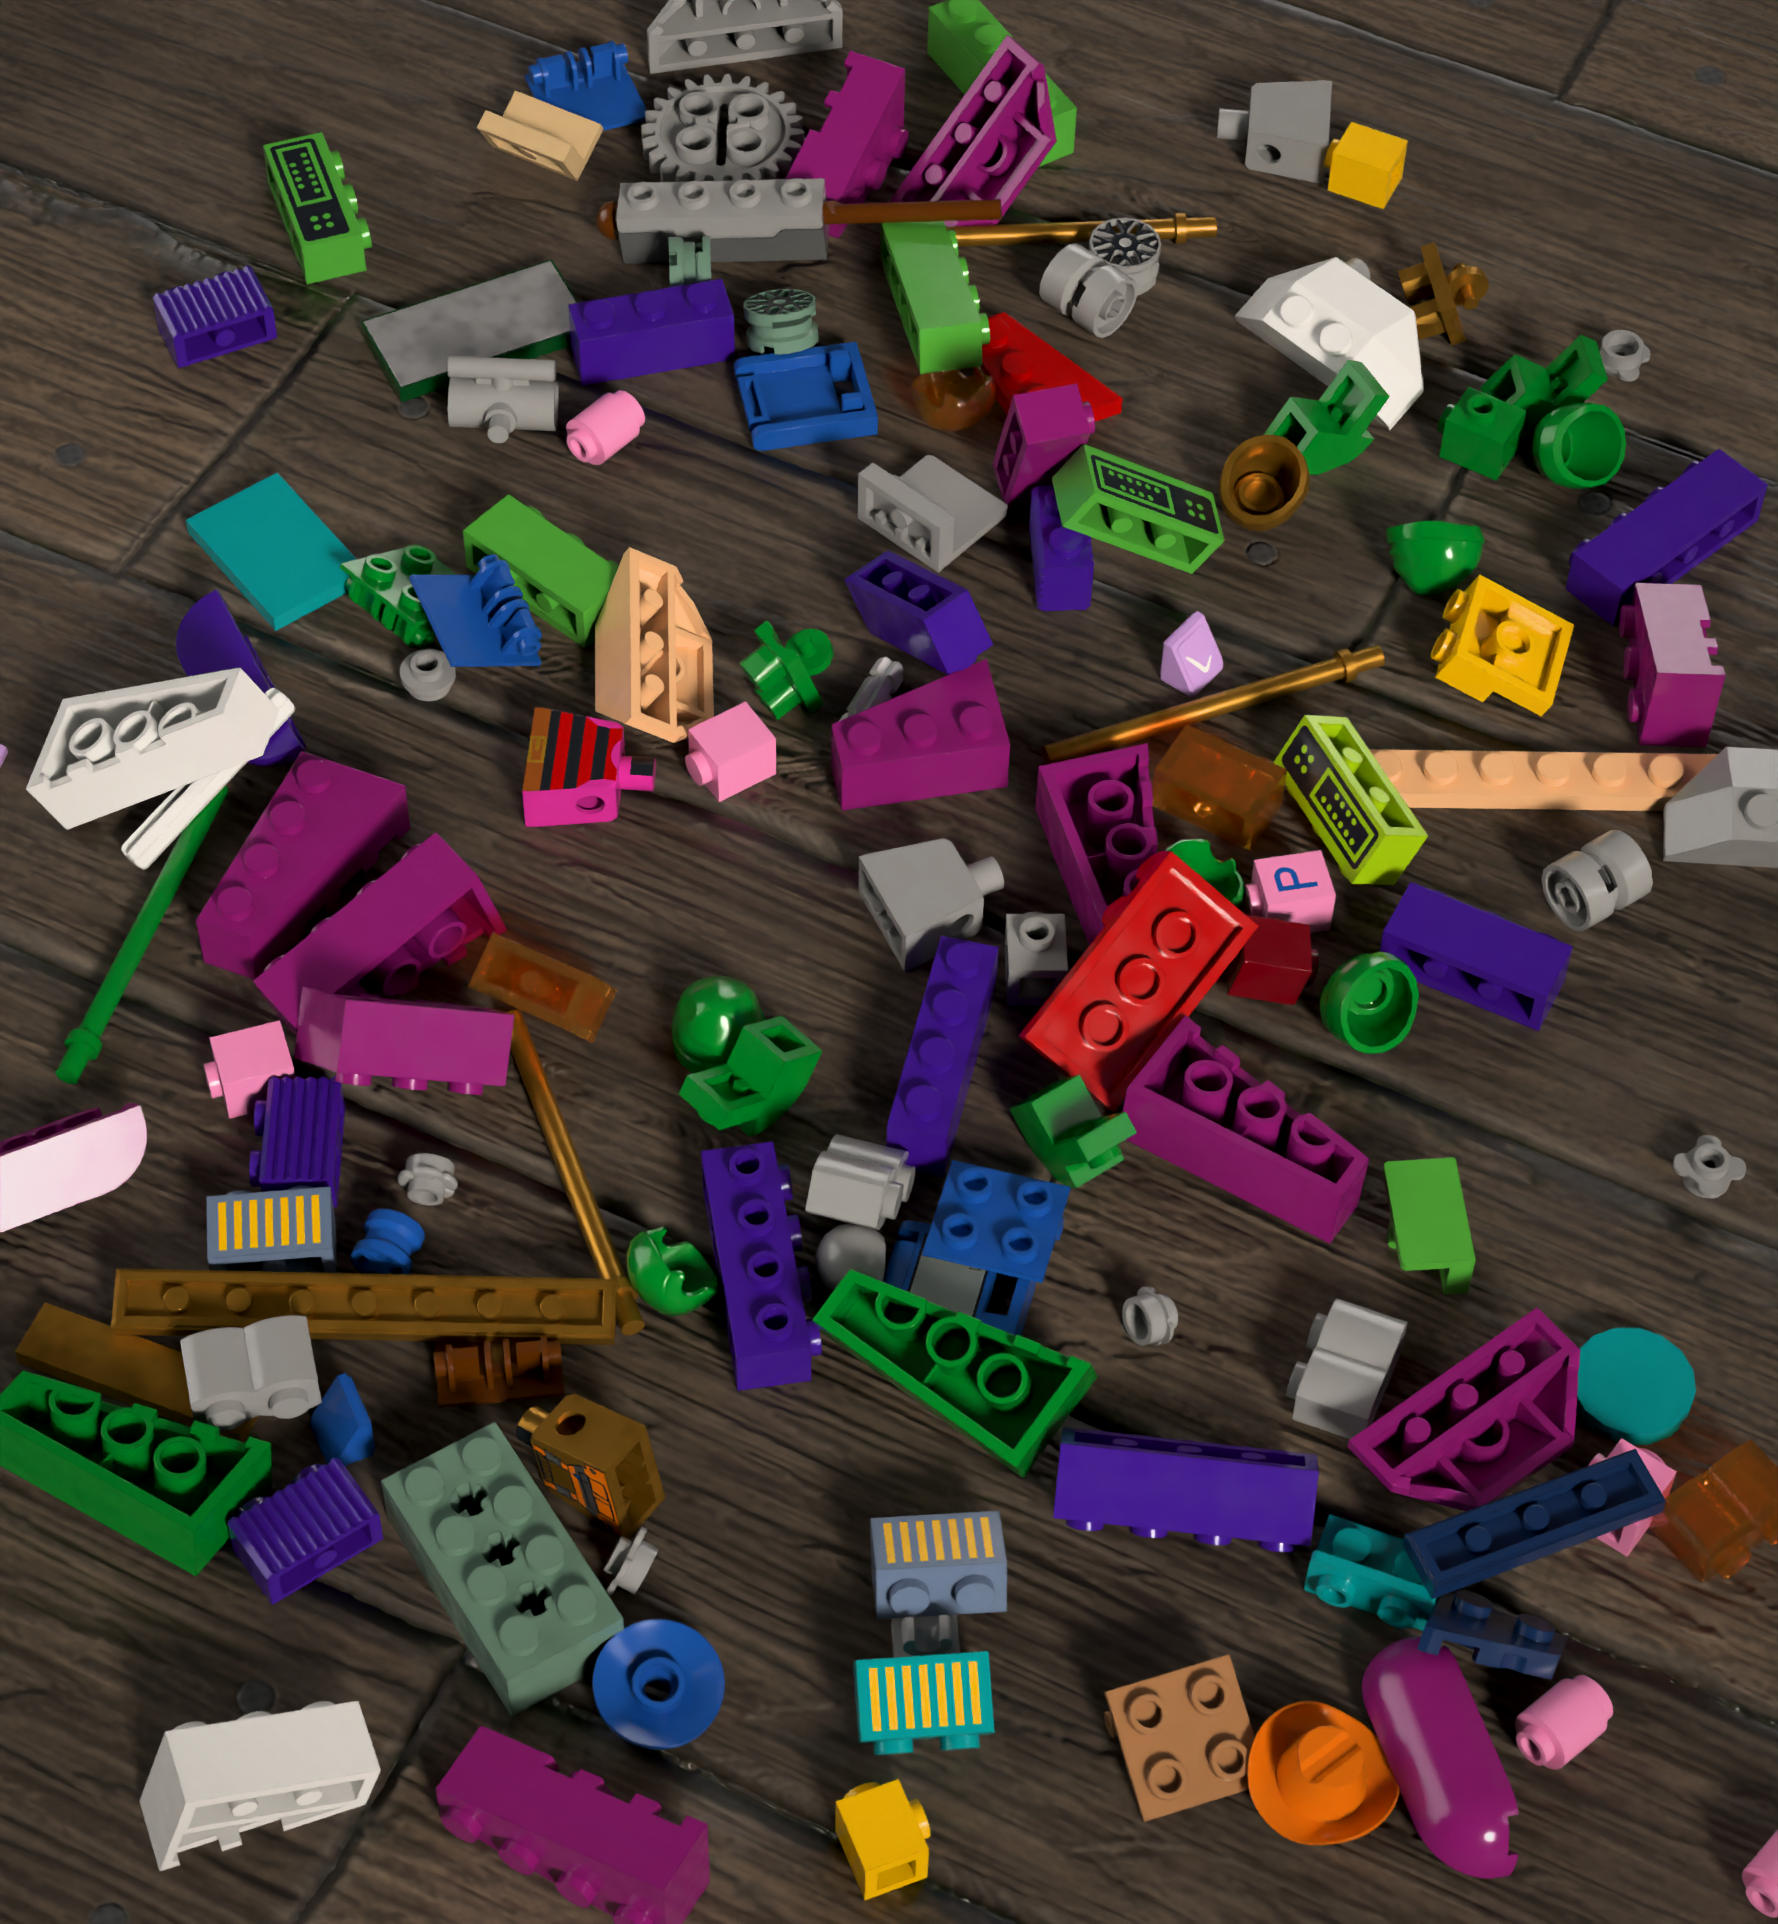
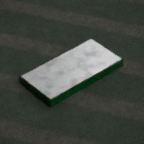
M550 259L360 321L361 333L400 402H404L449 387L451 378L448 377L447 370L449 356L534 359L570 347L568 304L579 302L553 260Z

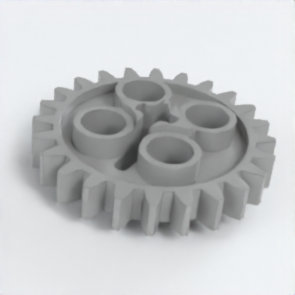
M725 74L721 83H714L709 75H704V85L700 86L687 79L685 80V91L681 92L678 89L669 87L668 100L655 98L654 110H646L645 124L641 125L643 159L649 160V171L651 174L660 173L661 182L779 179V176L786 178L804 143L803 118L796 115V104L794 102L785 103L783 91L769 95V83L767 82L760 84L756 88L750 87L749 76H745L739 84L732 83L730 74ZM726 110L728 111L726 163L723 166H718L720 113Z

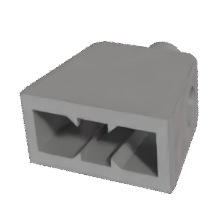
M1332 81L1256 83L1251 87L1249 111L1219 108L1217 139L1246 141L1245 166L1249 170L1314 183H1324L1326 170L1324 162L1329 147Z
M944 838L859 856L858 892L904 972L914 969L934 958L941 936L966 940L977 934L983 924V896L1004 888L1003 874L994 857L991 856L965 865L952 841Z

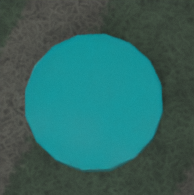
M1613 1328L1594 1335L1580 1348L1576 1412L1582 1422L1595 1431L1597 1427L1602 1432L1611 1434L1609 1439L1619 1442L1622 1438L1632 1445H1650L1671 1437L1681 1427L1682 1422L1688 1417L1696 1394L1694 1370L1678 1347L1662 1335L1641 1328Z

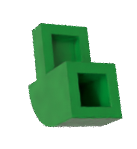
M1580 335L1546 368L1514 354L1480 388L1481 392L1526 410L1521 438L1528 439L1533 438L1536 426L1545 415L1562 406L1584 403L1608 380L1597 342Z
M1347 360L1319 400L1290 397L1263 435H1278L1292 442L1304 456L1310 475H1319L1351 462L1372 443L1374 438L1367 428L1390 396L1362 362Z
M783 1016L743 1026L727 1063L687 1075L679 1095L697 1110L698 1115L705 1122L715 1126L718 1130L737 1126L746 1135L751 1137L774 1124L794 1104L806 1087L823 1050Z
M1080 1075L1057 1080L1009 1108L1035 1156L1057 1181L1071 1188H1078L1125 1160L1119 1143L1137 1133L1126 1111L1104 1117L1101 1116Z

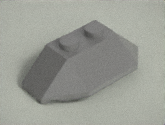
M669 0L647 29L648 69L650 74L842 48L843 10L837 0Z
M1725 747L1672 797L1663 809V861L1778 868V750Z

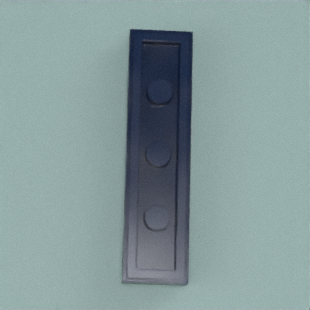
M1633 1449L1407 1533L1404 1537L1403 1547L1430 1597L1434 1599L1662 1513L1666 1500L1637 1450Z

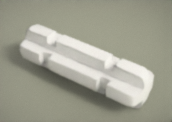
M887 657L878 659L869 672L872 676H868L864 680L847 707L849 713L843 714L839 721L892 699L889 694H894L904 680L902 674L904 667L898 661H892Z

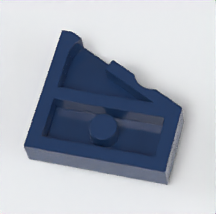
M1459 1590L1455 1594L1447 1593L1440 1597L1424 1627L1417 1650L1438 1655L1442 1641L1453 1642L1473 1649L1472 1660L1476 1664L1495 1668H1508L1523 1674L1552 1679L1568 1638L1556 1633V1628L1553 1624L1543 1618L1530 1614H1519L1516 1618L1492 1609L1493 1603L1490 1600L1470 1591Z

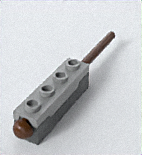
M824 178L620 183L618 203L614 200L601 206L596 216V225L599 232L607 239L617 241L619 236L624 264L669 263V237H682L684 242H695L696 246L697 243L702 242V236H710L711 262L827 260L831 224L1001 220L1002 205L1001 199L842 204L836 201H827Z

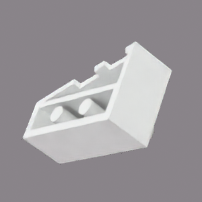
M320 1701L297 1711L272 1715L266 1711H257L246 1714L234 1721L209 1725L204 1722L194 1721L182 1724L172 1731H165L139 1801L159 1872L180 1865L177 1853L219 1840L222 1851L240 1846L242 1841L239 1833L280 1820L283 1831L366 1805L381 1769L359 1701L341 1704Z

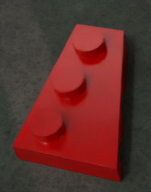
M1003 312L988 317L990 343L982 345V366L975 367V369L1006 414H1008L1013 395L1076 383L1082 402L1088 401L1092 407L1095 422L1122 412L1123 398L1007 313Z

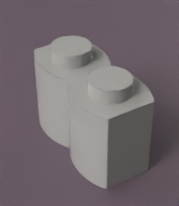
M836 1134L831 1140L827 1151L821 1152L814 1165L805 1211L879 1230L886 1218L896 1219L901 1201L907 1202L910 1197L915 1178V1167L907 1165L908 1151Z
M1337 1298L1328 1316L1317 1313L1306 1348L1314 1351L1308 1364L1297 1361L1287 1387L1286 1397L1295 1399L1292 1419L1348 1439L1353 1438L1373 1424L1383 1395L1399 1360L1404 1344L1407 1322Z
M306 1316L273 1317L255 1322L245 1328L226 1327L210 1329L192 1334L180 1340L194 1421L218 1427L219 1431H228L241 1426L245 1421L258 1415L289 1419L298 1417L308 1409L322 1403Z

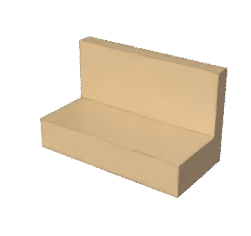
M516 90L503 116L485 110L477 126V129L493 148L575 181H578L604 129L599 123Z

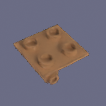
M1230 1654L1104 1692L1110 1710L1104 1712L1105 1725L1111 1738L1118 1737L1143 1822L1249 1790L1247 1777L1248 1760L1255 1737Z

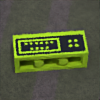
M1304 715L1273 762V767L1285 783L1288 793L1297 801L1311 822L1313 831L1323 840L1339 864L1341 873L1351 884L1394 885L1423 845L1428 834L1347 717Z

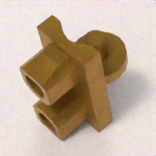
M1435 242L1421 246L1425 262L1398 271L1408 304L1434 295L1436 297L1409 307L1416 315L1418 338L1422 340L1447 331L1451 346L1464 342L1466 338L1456 306H1464L1467 310L1476 308L1479 300L1486 295L1489 289L1487 276L1478 267L1457 263L1453 266L1452 272L1446 277Z

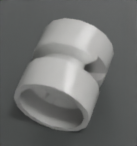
M1074 243L1058 252L1049 263L1040 283L1039 295L1042 301L1063 315H1072L1075 323L1094 336L1104 338L1114 333L1129 316L1137 298L1138 286L1135 280L1111 265L1105 266L1102 258L1082 245Z
M1610 830L1584 845L1581 851H1573L1543 869L1541 878L1545 897L1555 915L1565 926L1580 932L1608 918L1613 914L1614 910H1622L1651 892L1653 885L1652 870L1647 857L1640 846L1629 835L1620 830Z

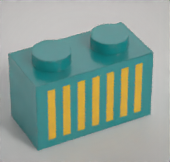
M989 1651L855 1660L853 1663L858 1744L873 1743L874 1755L914 1753L913 1740L936 1738L940 1740V1751L980 1748L979 1735H990L995 1732Z

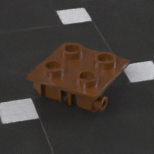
M547 1335L540 1336L541 1340L518 1343H509V1339H503V1343H490V1341H434V1365L439 1408L565 1396L560 1340L547 1342Z

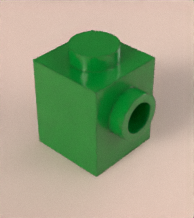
M1468 387L1456 405L1449 403L1441 415L1437 427V432L1443 435L1439 457L1497 481L1519 449L1526 410Z

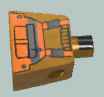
M576 1394L566 1396L551 1413L534 1406L528 1409L521 1417L517 1426L516 1436L518 1440L533 1448L544 1485L550 1492L617 1538L623 1536L629 1539L666 1498L646 1426Z

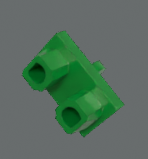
M765 621L754 630L761 646L739 662L740 666L750 681L757 687L754 691L758 699L775 719L779 720L799 703L810 714H813L824 703L810 676L821 673L831 664L834 656L832 643L824 632L810 628L793 634L784 648L773 626L768 621Z

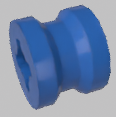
M390 1209L371 1211L363 1226L366 1235L365 1239L358 1241L350 1255L351 1263L362 1274L410 1275L413 1268L410 1259L411 1254L417 1253L420 1250L425 1239L423 1228L414 1219L398 1211Z

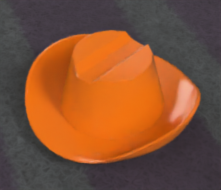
M1301 1701L1279 1709L1261 1726L1250 1750L1247 1777L1254 1806L1273 1830L1281 1836L1300 1844L1333 1845L1359 1839L1372 1832L1386 1820L1394 1809L1399 1797L1400 1787L1395 1780L1378 1737L1354 1717L1324 1703Z

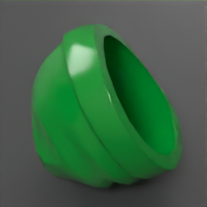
M1575 403L1551 411L1540 420L1535 428L1532 439L1533 459L1539 472L1555 484L1570 489H1588L1606 484L1618 472L1625 457L1626 436L1621 420L1609 407L1596 403Z
M1419 521L1386 529L1388 545L1391 546L1389 554L1393 558L1395 571L1405 581L1411 592L1420 596L1440 594L1466 580L1476 569L1482 555L1483 544L1486 543L1480 526L1455 522Z
M1379 951L1373 954L1357 955L1341 965L1331 975L1320 994L1319 1009L1323 1024L1336 1039L1357 1051L1368 1054L1384 1053L1401 1043L1411 1029L1419 999L1417 981L1408 965L1402 959L1389 952Z
M727 976L703 978L686 988L675 1007L671 1025L672 1043L676 1057L686 1069L692 1073H697L726 1064L743 1026L765 1020L758 998L752 989L744 982Z

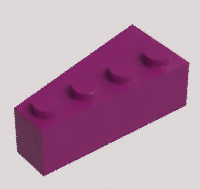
M1148 743L1042 765L1038 769L1035 810L1089 946L1105 927L1102 923V917L1107 907L1120 897H1126L1134 890L1139 883L1136 879L1137 869L1149 857L1157 853L1156 827H1154L1152 809V782L1149 778Z
M435 832L423 843L416 844L407 850L401 861L379 879L364 885L356 897L336 914L320 921L312 929L310 935L287 954L272 960L253 983L270 1008L297 1035L302 986L321 988L322 991L339 995L359 996V993L378 995V998H381L384 995L393 996L398 994L401 997L419 986L418 977L422 971L440 960L448 967L467 956V948L464 945L482 934H485L492 940L507 931V928L478 875Z
M1185 1015L1126 1090L1123 1112L1126 1111L1137 1132L1126 1140L1330 1244L1358 1206L1369 1158L1312 1113L1301 1115L1285 1102V1092L1269 1080L1263 1084L1258 1082L1239 1067L1240 1057L1224 1045L1216 1049L1200 1036L1201 1027Z
M482 1725L478 1728L436 1787L440 1818L449 1832L468 1843H474L477 1839L497 1850L499 1857L513 1870L523 1875H531L533 1872H536L555 1883L557 1891L571 1903L582 1908H588L592 1904L613 1916L612 1919L615 1924H683L710 1883L707 1823L687 1815L680 1826L659 1815L662 1810L659 1802L636 1793L631 1802L626 1803L615 1798L614 1794L606 1787L603 1778L583 1769L574 1771L567 1777L559 1773V1766L551 1755Z

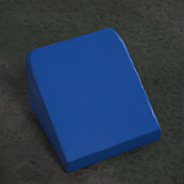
M346 1373L336 1377L322 1398V1403L313 1412L310 1426L327 1465L332 1458H339L343 1465L347 1466L373 1456L375 1444L370 1418L353 1380Z

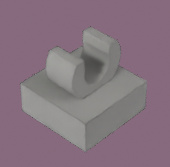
M957 1615L891 1618L893 1658L960 1653Z

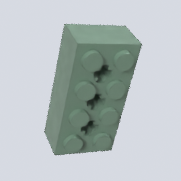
M496 1422L381 1480L389 1522L511 1717L594 1672L597 1658L603 1647L616 1633L624 1630L623 1617Z

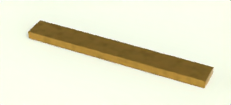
M116 1268L111 1329L114 1335L190 1336L210 1329L226 1327L245 1328L255 1322L273 1317L298 1315L306 1316L310 1339L436 1342L490 1341V1343H503V1339H509V1343L539 1341L541 1340L540 1336L547 1335V1342L560 1340V1344L615 1345L617 1279Z

